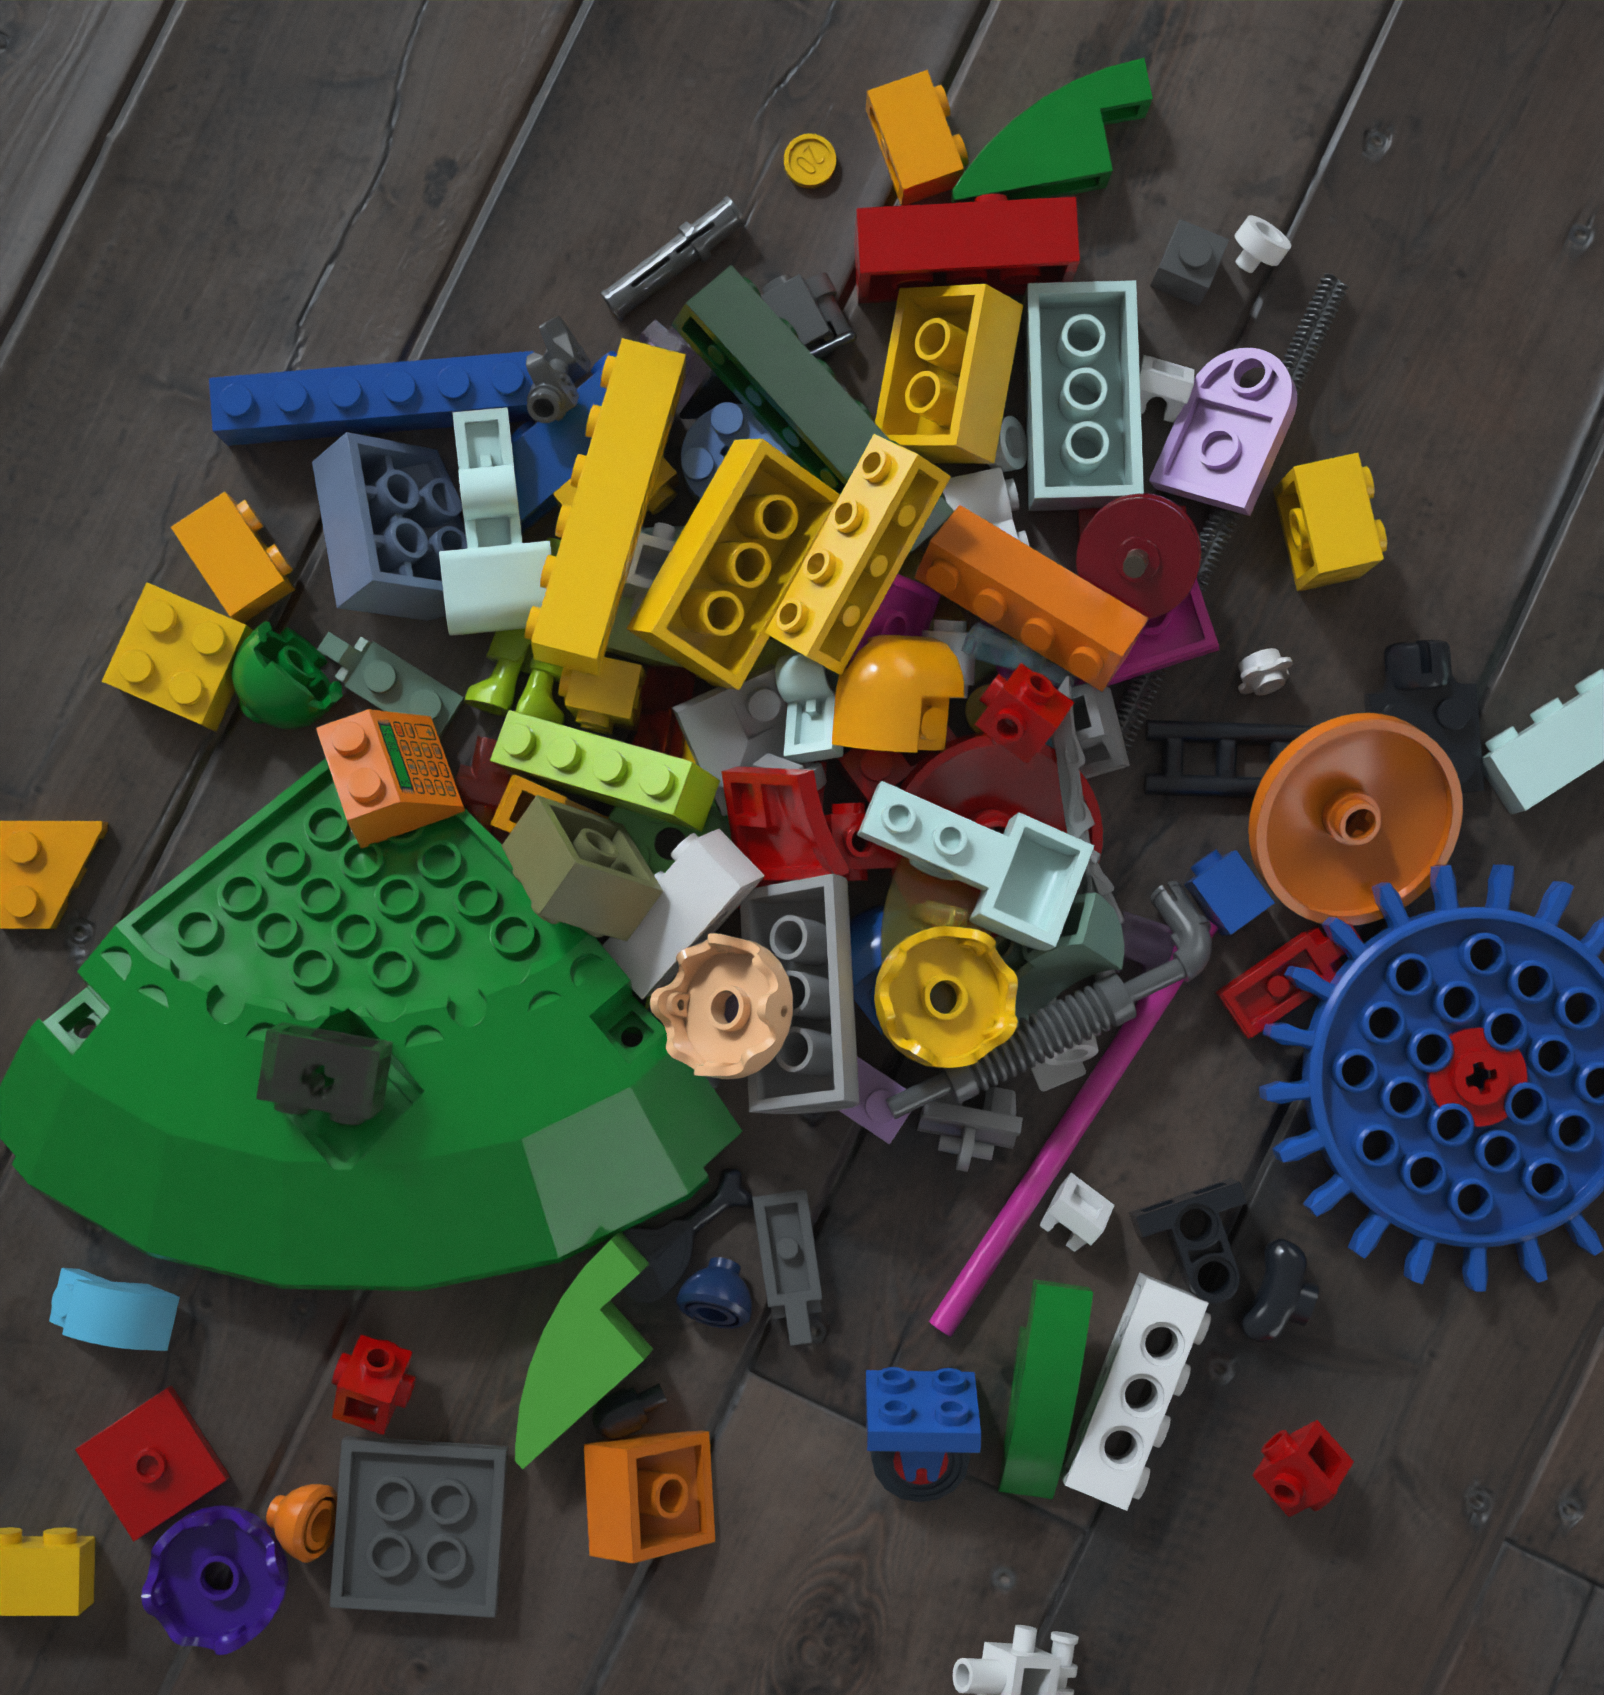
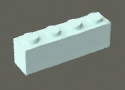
M1604 669L1598 670L1577 683L1574 687L1579 695L1565 704H1562L1557 697L1532 712L1530 716L1534 724L1520 733H1517L1512 726L1485 743L1490 752L1482 756L1483 774L1510 815L1528 810L1604 761Z

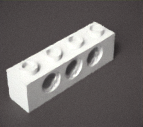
M1139 1272L1060 1472V1477L1065 1486L1126 1511L1132 1497L1138 1500L1141 1498L1150 1476V1468L1145 1467L1152 1446L1161 1447L1170 1426L1171 1418L1165 1415L1172 1395L1174 1394L1179 1397L1189 1379L1191 1366L1185 1364L1191 1347L1193 1343L1200 1345L1208 1331L1211 1314L1205 1312L1209 1304L1207 1301L1202 1300L1197 1295ZM1157 1327L1169 1328L1172 1334L1169 1348L1161 1354L1148 1353L1145 1341L1149 1332ZM1136 1379L1149 1380L1152 1385L1149 1399L1140 1405L1127 1403L1125 1400L1127 1386ZM1120 1430L1129 1432L1132 1437V1443L1126 1453L1120 1456H1111L1105 1453V1441L1111 1433Z

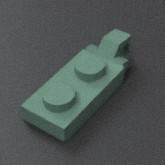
M328 632L317 649L323 655L341 665L335 678L345 683L344 686L383 711L431 716L440 740L464 704L465 698L376 642L373 641L371 643L361 636L355 646L352 647Z

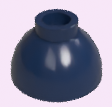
M721 1257L711 1258L707 1268L699 1270L690 1276L681 1287L676 1298L677 1305L686 1316L699 1323L717 1328L733 1329L741 1327L750 1321L752 1311L748 1287L739 1276L741 1266L732 1260Z

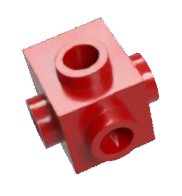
M1020 663L1008 680L998 674L980 697L979 701L986 705L987 708L974 725L985 732L993 743L1006 748L1028 765L1057 730L1075 702L1057 690L1047 677L1038 672H1033L1023 663Z
M865 803L832 804V814L824 815L835 844L848 864L849 873L842 875L848 881L868 880L867 869L897 868L895 852L857 836L866 814Z
M360 1335L352 1354L343 1352L336 1365L332 1378V1384L337 1386L332 1418L384 1435L396 1406L406 1408L411 1398L417 1378L414 1375L408 1374L413 1351L400 1348L388 1340H376Z
M1315 1420L1291 1434L1286 1430H1281L1272 1436L1262 1447L1261 1452L1264 1458L1252 1476L1288 1517H1291L1309 1507L1312 1511H1318L1326 1506L1336 1496L1338 1487L1354 1461L1318 1420Z

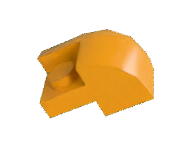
M883 634L867 638L868 644L858 651L850 666L844 669L842 675H839L835 694L831 744L893 752L918 753V750H944L949 698H964V677L957 656L946 643L933 637Z

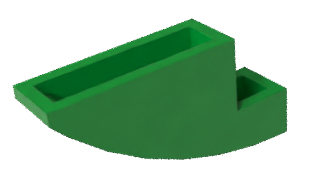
M1145 58L1110 66L1076 79L1041 98L1008 123L982 149L953 188L950 203L975 202L977 197L986 194H1003L1007 196V200L1056 198L1107 188L1113 169L1104 125L1146 118L1153 97Z
M1033 1279L1027 1327L1020 1326L998 1484L999 1492L1053 1499L1068 1443L1082 1371L1093 1299V1291L1089 1287Z

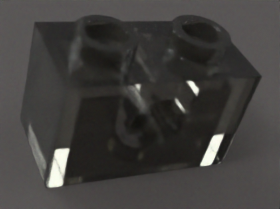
M281 1022L266 1031L256 1099L274 1102L273 1108L283 1113L306 1114L309 1109L330 1112L329 1118L338 1123L363 1124L364 1119L370 1120L384 1107L393 1042ZM322 1065L325 1066V1075L329 1078H334V1082L329 1086L324 1085V1076L316 1073V1069Z

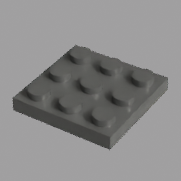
M345 1436L341 1441L330 1607L495 1618L498 1612L509 1446Z

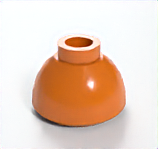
M323 1484L304 1485L292 1490L287 1496H276L268 1507L266 1515L268 1526L275 1529V1535L281 1547L290 1556L301 1562L308 1563L316 1560L330 1547L335 1538L338 1494L332 1486Z

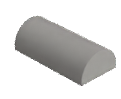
M828 874L754 888L740 904L741 936L744 940L756 942L767 948L782 963L789 977L793 993V1016L789 1033L780 1051L769 1064L760 1071L748 1076L749 1112L802 1114L837 1111L856 1107L860 1102L848 880L840 875Z

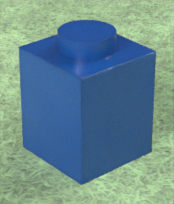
M1217 849L1210 852L1190 867L1196 876L1184 884L1209 920L1218 927L1217 931L1221 936L1233 934L1275 903L1237 850L1228 852L1221 856Z

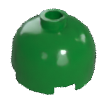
M267 621L260 624L244 640L235 654L232 665V681L236 694L240 699L239 706L243 713L258 724L266 723L275 728L296 730L310 726L342 697V685L340 681H334L331 684L327 676L320 670V667L326 665L328 661L309 641L288 627L278 634L272 631L270 622Z

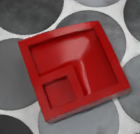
M737 766L721 771L731 840L765 875L762 880H801L828 874L842 876L849 873L848 864L841 855L828 828L817 791L814 770Z

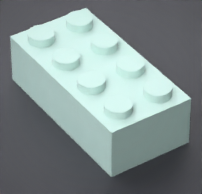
M1136 280L1027 283L1022 299L1029 511L1102 508L1119 497L1144 493Z

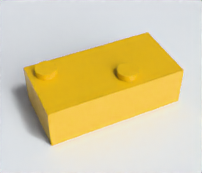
M764 439L734 440L626 629L710 685L740 690L770 637L765 633L767 627L840 494Z

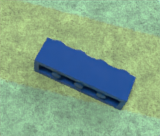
M615 351L608 352L594 364L590 371L593 376L576 388L579 394L576 406L567 411L561 421L554 420L550 423H535L534 420H529L511 435L522 535L558 505L553 493L571 479L577 455L587 456L592 439L585 435L589 413L593 404L602 406L606 389L600 387L602 371L607 356H617Z

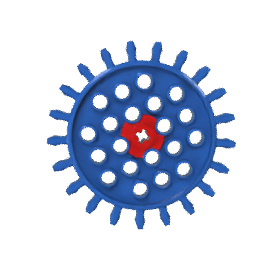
M1493 864L1488 878V893L1485 907H1460L1457 898L1456 878L1451 865L1431 866L1430 885L1434 895L1435 910L1410 918L1404 909L1399 893L1391 883L1381 882L1373 886L1372 891L1376 905L1382 912L1388 928L1364 944L1350 925L1336 917H1328L1321 924L1329 939L1340 947L1348 957L1330 983L1309 969L1288 966L1284 973V976L1296 988L1315 995L1319 1002L1314 1011L1309 1029H1299L1287 1023H1270L1264 1026V1036L1281 1045L1301 1046L1304 1048L1302 1080L1295 1082L1274 1081L1260 1086V1098L1279 1104L1304 1100L1311 1127L1310 1131L1299 1136L1287 1138L1272 1148L1275 1158L1283 1163L1299 1161L1307 1155L1320 1150L1334 1175L1326 1183L1312 1191L1303 1202L1304 1207L1309 1213L1318 1217L1331 1210L1344 1196L1351 1193L1369 1209L1366 1218L1353 1233L1347 1247L1364 1259L1375 1249L1390 1224L1413 1234L1411 1247L1405 1259L1403 1276L1413 1282L1424 1283L1431 1268L1432 1257L1437 1243L1463 1247L1462 1274L1464 1284L1475 1292L1486 1291L1488 1279L1487 1248L1493 1246H1504L1514 1243L1519 1265L1526 1277L1537 1283L1548 1280L1546 1262L1539 1248L1537 1236L1564 1225L1573 1243L1583 1251L1596 1256L1604 1250L1596 1231L1587 1223L1581 1213L1604 1191V1090L1598 1096L1591 1097L1585 1085L1586 1078L1592 1070L1601 1068L1604 1072V964L1598 958L1604 949V916L1592 925L1580 941L1558 928L1559 920L1570 902L1574 888L1573 885L1564 881H1553L1544 893L1535 917L1521 912L1510 911V901L1514 887V866ZM1485 939L1492 947L1493 957L1487 967L1479 970L1473 965L1470 952L1477 941ZM1410 959L1418 966L1419 979L1414 987L1403 990L1397 983L1396 971L1402 962ZM1532 966L1538 972L1539 986L1533 994L1525 996L1519 990L1518 977L1523 969ZM1458 986L1466 996V1006L1459 1015L1451 1017L1444 1009L1443 1000L1451 988ZM1579 993L1586 1002V1012L1581 1020L1572 1023L1566 1016L1565 1005L1572 995ZM1385 1007L1392 1015L1393 1025L1385 1036L1377 1038L1370 1031L1369 1019L1375 1010ZM1506 1014L1513 1023V1032L1507 1041L1498 1044L1491 1035V1025L1496 1017ZM1432 1034L1439 1042L1440 1051L1433 1062L1422 1064L1417 1057V1045L1424 1036ZM1554 1041L1560 1051L1559 1061L1552 1069L1545 1071L1539 1064V1050L1545 1043ZM1360 1055L1366 1064L1365 1076L1359 1083L1348 1085L1342 1076L1343 1064L1351 1056ZM1473 1066L1481 1068V1075L1474 1078V1086L1466 1084V1077L1474 1073ZM1407 1082L1413 1091L1412 1103L1407 1109L1396 1112L1390 1104V1093L1397 1084ZM1527 1088L1533 1097V1107L1526 1116L1517 1118L1512 1111L1511 1102L1518 1091ZM1454 1109L1460 1118L1459 1129L1452 1137L1442 1138L1437 1130V1121L1442 1113ZM1574 1115L1580 1124L1579 1135L1572 1143L1563 1144L1559 1137L1560 1124L1565 1118ZM1381 1130L1387 1142L1385 1151L1375 1159H1367L1363 1152V1141L1370 1132ZM1501 1136L1507 1146L1506 1155L1498 1164L1489 1165L1485 1159V1147L1492 1138ZM1428 1157L1433 1164V1175L1426 1184L1415 1186L1410 1178L1411 1167L1418 1159ZM1548 1163L1553 1170V1181L1546 1190L1537 1192L1532 1185V1175L1538 1166ZM1475 1184L1480 1191V1201L1475 1209L1463 1213L1458 1206V1195L1467 1185Z

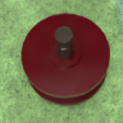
M1148 493L1125 495L1102 507L1083 531L1077 549L1076 563L1078 575L1149 619L1156 618L1177 607L1192 589L1201 562V542L1191 518L1171 500Z

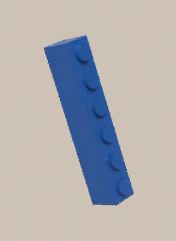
M534 351L209 378L212 430L227 446L339 437L343 436L346 432L363 435L454 427L452 412L508 407L509 422L534 420L527 410V396L533 381L526 367V358L534 353Z

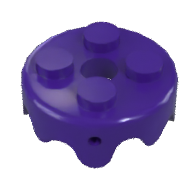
M222 1505L205 1507L187 1514L170 1527L153 1546L150 1553L149 1571L142 1588L141 1599L146 1613L154 1616L161 1623L174 1643L184 1647L197 1646L214 1650L217 1655H225L238 1650L261 1633L280 1610L287 1592L289 1579L287 1556L278 1542L273 1529L257 1515L237 1507ZM222 1562L230 1567L233 1573L231 1588L217 1590L210 1586L206 1579L208 1564Z

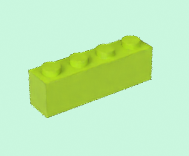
M508 710L490 761L531 782L700 832L703 830L720 783L718 778L691 761Z

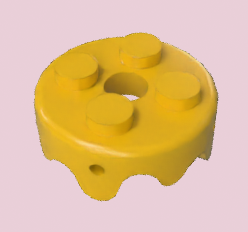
M938 926L908 936L895 946L886 957L876 979L874 994L876 1015L885 1036L908 1059L925 1066L938 1068L968 1066L977 1063L978 1060L999 1045L1005 1043L1013 1035L1018 1023L1015 1015L1018 980L1015 972L1008 967L997 952L994 938L976 929ZM940 981L950 984L956 993V1004L947 1014L936 1011L930 1001L931 990Z

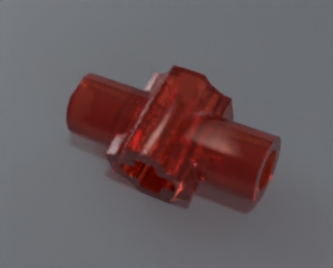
M477 736L471 766L460 764L458 774L455 777V784L464 808L493 836L495 826L490 824L512 775L506 774L505 769L490 761L497 740Z

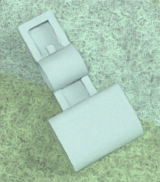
M508 407L452 412L467 549L439 551L449 635L526 628L532 606L540 608L542 606L546 588L540 587V579L546 557L551 555L550 541L522 542Z
M791 649V654L783 655L778 659L775 669L778 691L783 700L788 703L784 757L797 764L843 757V746L831 744L835 694L839 674Z
M883 781L876 787L857 834L861 838L909 858L911 865L926 874L944 880H959L981 890L970 917L972 923L1021 945L1043 951L1051 950L1057 945L1094 845L1020 812L1009 819L1004 833L1001 834Z

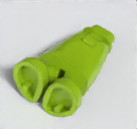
M547 538L546 541H550L551 555L557 556L561 540ZM525 628L496 631L486 657L497 664L487 679L468 688L464 702L480 711L506 717L508 710H512L514 704L515 688L519 673L523 672L530 674L515 712L563 725L565 721L564 714L554 702L552 696L554 682H560L563 667L534 660L531 640L524 637Z

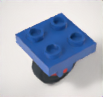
M898 1367L866 1370L867 1451H871L873 1469L877 1479L890 1493L900 1499L915 1502L938 1500L953 1492L966 1476L970 1453H980L981 1426L975 1372H961L953 1368H942L937 1371H906Z

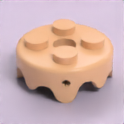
M716 933L708 934V940L680 951L676 956L679 969L675 979L669 985L657 988L650 998L652 1013L661 1020L666 1029V1050L668 1054L693 1068L694 1075L738 1079L760 1071L773 1060L782 1048L792 1021L793 993L789 977L782 963L770 950L756 942ZM735 994L739 1009L735 1019L728 1023L724 1016L725 1003L731 995Z

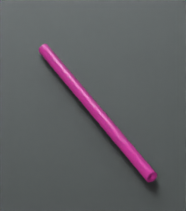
M1210 922L1211 930L1209 933L1211 938H1213L1218 927ZM1176 946L1173 947L1164 963L1173 960L1172 955L1178 950ZM1184 979L1137 1002L1135 1005L1136 1018L1122 1025L930 1318L929 1323L950 1337L953 1335L1177 993Z

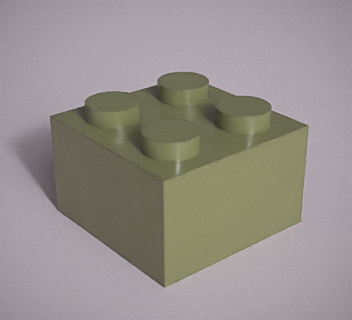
M539 795L535 796L502 845L513 867L514 876L522 883L532 902L531 908L541 919L551 924L563 922L580 927L595 937L606 935L627 942L663 892V889L623 824Z

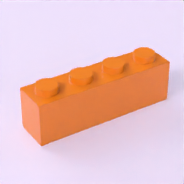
M961 505L956 508L930 540L914 577L1101 692L1104 691L1129 655L1149 619Z

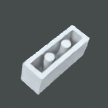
M720 829L700 837L695 833L686 837L671 853V857L675 860L666 873L660 871L654 875L663 892L629 940L626 942L610 937L603 945L605 950L629 977L632 989L641 999L652 995L657 988L669 985L676 977L679 969V964L676 961L677 954L688 947L708 940V934L715 933L765 877Z

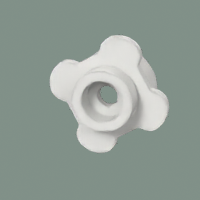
M1274 648L1260 650L1244 658L1238 665L1241 673L1240 677L1243 681L1238 686L1240 693L1249 694L1255 692L1256 695H1266L1283 687L1286 680L1290 677L1288 668L1293 665L1291 658L1281 657L1279 650Z

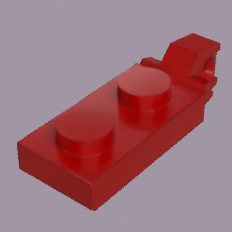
M1349 923L1348 925L1351 926V928L1353 929V931L1355 932V934H1356V935L1358 936V938L1362 941V939L1360 938V936L1358 935V933L1356 932V930L1354 929V927L1352 926V924ZM1315 926L1306 932L1303 931L1220 988L1215 994L1243 1036L1250 1039L1263 1031L1265 1024L1276 1022L1313 996V994L1296 988L1284 976L1288 966L1312 970L1323 980L1330 983L1336 972L1343 965L1339 958L1345 952L1329 939L1326 932L1322 933Z

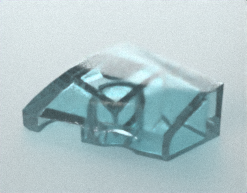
M984 620L978 621L965 637L961 651L967 657L1014 671L1020 663H1023L1033 672H1038L1047 677L1053 686L1057 688L1061 686L1067 676L1070 678L1072 689L1079 684L1080 678Z

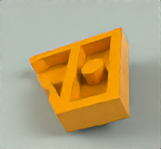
M0 821V929H57L68 908L67 902L71 892L79 887L87 871L85 865L98 840L104 839L108 831V822Z

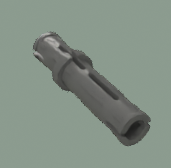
M728 196L724 197L719 204L690 225L686 221L678 227L679 234L643 260L608 289L600 292L602 298L621 321L625 318L626 314L656 291L663 288L698 259L703 263L712 256L710 250L737 229L747 224L746 219L736 204Z

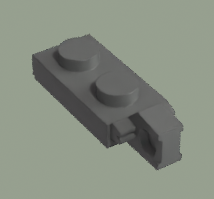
M801 1189L752 1197L768 1307L772 1309L773 1319L786 1317L790 1346L812 1343L809 1314L822 1312L820 1303L822 1291L807 1190Z

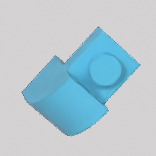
M61 1268L58 1285L52 1296V1310L49 1322L63 1327V1335L84 1342L122 1349L167 1351L180 1297L149 1284L111 1282L81 1269Z

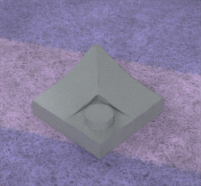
M772 663L749 673L740 690L717 687L672 707L696 764L720 780L713 801L722 816L728 815L721 771L737 766L753 767L752 764L767 753L786 759L784 757L788 703L783 700L778 691L775 678L776 666ZM814 762L805 763L806 768H809Z

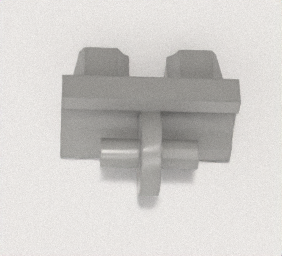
M992 1087L985 1091L982 1110L964 1107L962 1103L957 1104L950 1093L924 1105L919 1116L917 1131L940 1135L938 1151L957 1154L956 1170L968 1172L971 1157L991 1161L994 1146L1013 1149L1016 1137L1021 1133L1023 1118L1016 1116L1015 1091Z

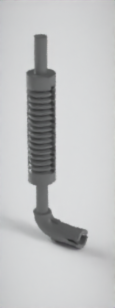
M1167 882V886L1172 892L1170 896L1163 885L1159 886L1152 893L1150 901L1173 932L1170 938L1178 949L1172 955L1173 960L1125 983L1122 982L1116 973H1112L1094 982L1093 988L1090 986L1084 987V993L1077 990L1074 993V997L1071 995L1065 996V1002L1061 999L1057 1000L1056 1007L1053 1004L1047 1005V1011L1043 1008L1038 1009L1037 1016L1034 1013L1028 1014V1020L1023 1017L1020 1018L1019 1025L1017 1024L1013 1035L1005 1043L999 1045L978 1060L977 1063L963 1067L939 1068V1074L885 1099L893 1118L897 1119L948 1093L952 1095L957 1104H960L978 1095L979 1088L986 1091L989 1089V1084L994 1087L997 1086L998 1079L1002 1082L1007 1081V1074L1015 1077L1017 1076V1070L1022 1073L1026 1071V1065L1033 1068L1036 1066V1061L1041 1064L1044 1063L1045 1056L1049 1059L1054 1058V1051L1057 1054L1064 1053V1047L1067 1050L1073 1048V1042L1076 1045H1080L1083 1038L1089 1041L1092 1039V1034L1095 1036L1101 1035V1029L1107 1032L1110 1030L1111 1025L1117 1027L1136 1018L1135 1002L1182 979L1190 982L1202 973L1211 957L1212 938L1209 933L1211 923L1207 917L1200 916L1184 892L1180 882Z

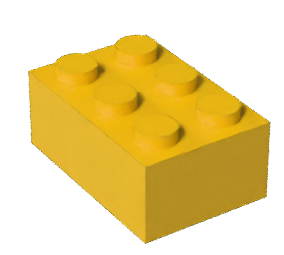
M987 284L900 288L875 424L890 440L919 454L931 463L994 464L1023 305Z

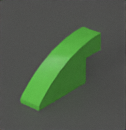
M622 1232L610 1239L584 1266L560 1299L542 1332L528 1369L519 1406L515 1462L522 1470L643 1362L653 1350L648 1342L611 1302V1299L649 1265V1262Z

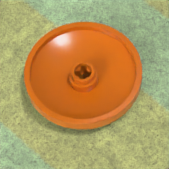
M1356 713L1327 720L1314 726L1292 741L1270 765L1257 788L1252 802L1248 828L1249 846L1255 868L1268 889L1285 906L1306 919L1322 924L1328 917H1336L1346 924L1351 923L1352 926L1383 919L1384 916L1374 899L1373 886L1381 882L1391 883L1399 893L1403 906L1406 907L1431 886V866L1446 865L1457 843L1462 824L1463 797L1460 781L1452 761L1437 742L1404 720L1377 713Z

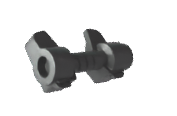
M556 316L539 326L547 348L544 356L534 352L526 358L527 371L533 381L527 396V410L530 416L540 423H550L554 420L559 422L566 415L567 411L576 406L579 394L574 384L580 377L588 373L591 366V361L584 352V348L578 343L564 320L560 316Z

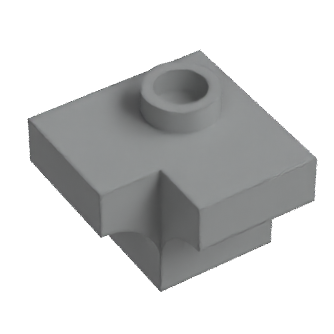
M1088 683L1072 687V701L1075 702L1073 704L1074 726L1085 756V763L1079 769L1080 772L1088 779L1130 766L1111 689L1106 687L1101 692ZM1052 735L1046 744L1055 749L1054 736Z

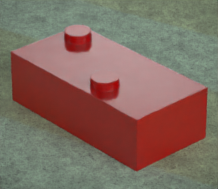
M986 194L977 197L975 202L857 208L854 236L857 303L897 302L900 288L987 284L1006 296L1024 295L1027 283L1072 282L1080 263L1076 197L1007 200V196L1003 194Z

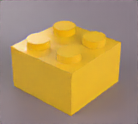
M1359 453L1294 466L1273 489L1297 592L1358 579L1384 560L1382 552L1387 550V536L1382 521L1380 519L1374 520L1370 499L1374 498L1375 492L1373 477L1367 466H1361Z
M146 582L102 682L217 732L235 692L232 681V665L235 654L244 640L254 630L243 623Z

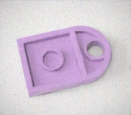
M1256 348L1230 350L1208 362L1194 378V386L1188 403H1185L1174 422L1150 476L1149 482L1152 486L1160 491L1250 516L1297 407L1296 386L1284 364L1273 354ZM1252 368L1265 369V375L1258 385L1251 388L1240 387V380L1245 372Z

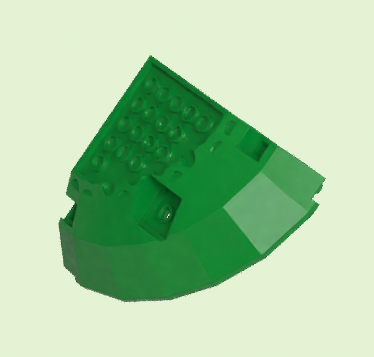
M326 758L118 922L77 971L87 987L44 1022L40 1018L35 1021L27 1031L0 1084V1139L16 1156L12 1166L32 1189L150 1257L281 1289L423 1291L560 1263L691 1198L709 1181V1175L703 1167L740 1135L742 1129L707 1078L694 1075L693 1068L668 1054L666 1050L667 1033L665 1027L633 996L631 980L596 937L588 934L582 928L563 922L551 924L541 919L531 908L532 902L522 883L514 876L513 867L502 848V844L466 809L464 812L396 837H389L387 840L379 843L368 844V847L361 849L347 822ZM88 1025L96 1026L87 1038H79V1033L84 1027ZM629 1034H638L642 1037V1042L635 1047H628L622 1041ZM349 1099H358L362 1102L360 1112L354 1116L344 1115L341 1111L342 1105Z

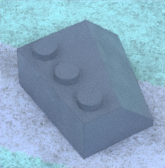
M346 432L312 461L337 608L426 621L446 617L439 551L467 549L465 527L459 516L462 510V503L436 449Z

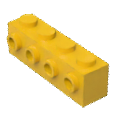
M874 434L765 633L813 661L842 675L951 476L919 454Z

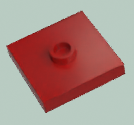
M172 1385L75 1449L133 1542L230 1477Z

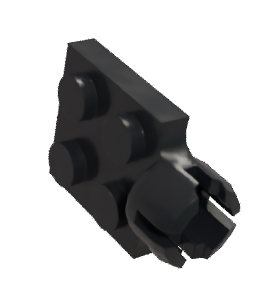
M1432 639L1417 640L1415 643L1399 642L1387 646L1384 651L1386 682L1381 690L1364 694L1365 713L1393 716L1417 727L1437 742L1450 758L1457 772L1462 793L1484 791L1476 683H1457L1452 675L1450 646L1446 641Z

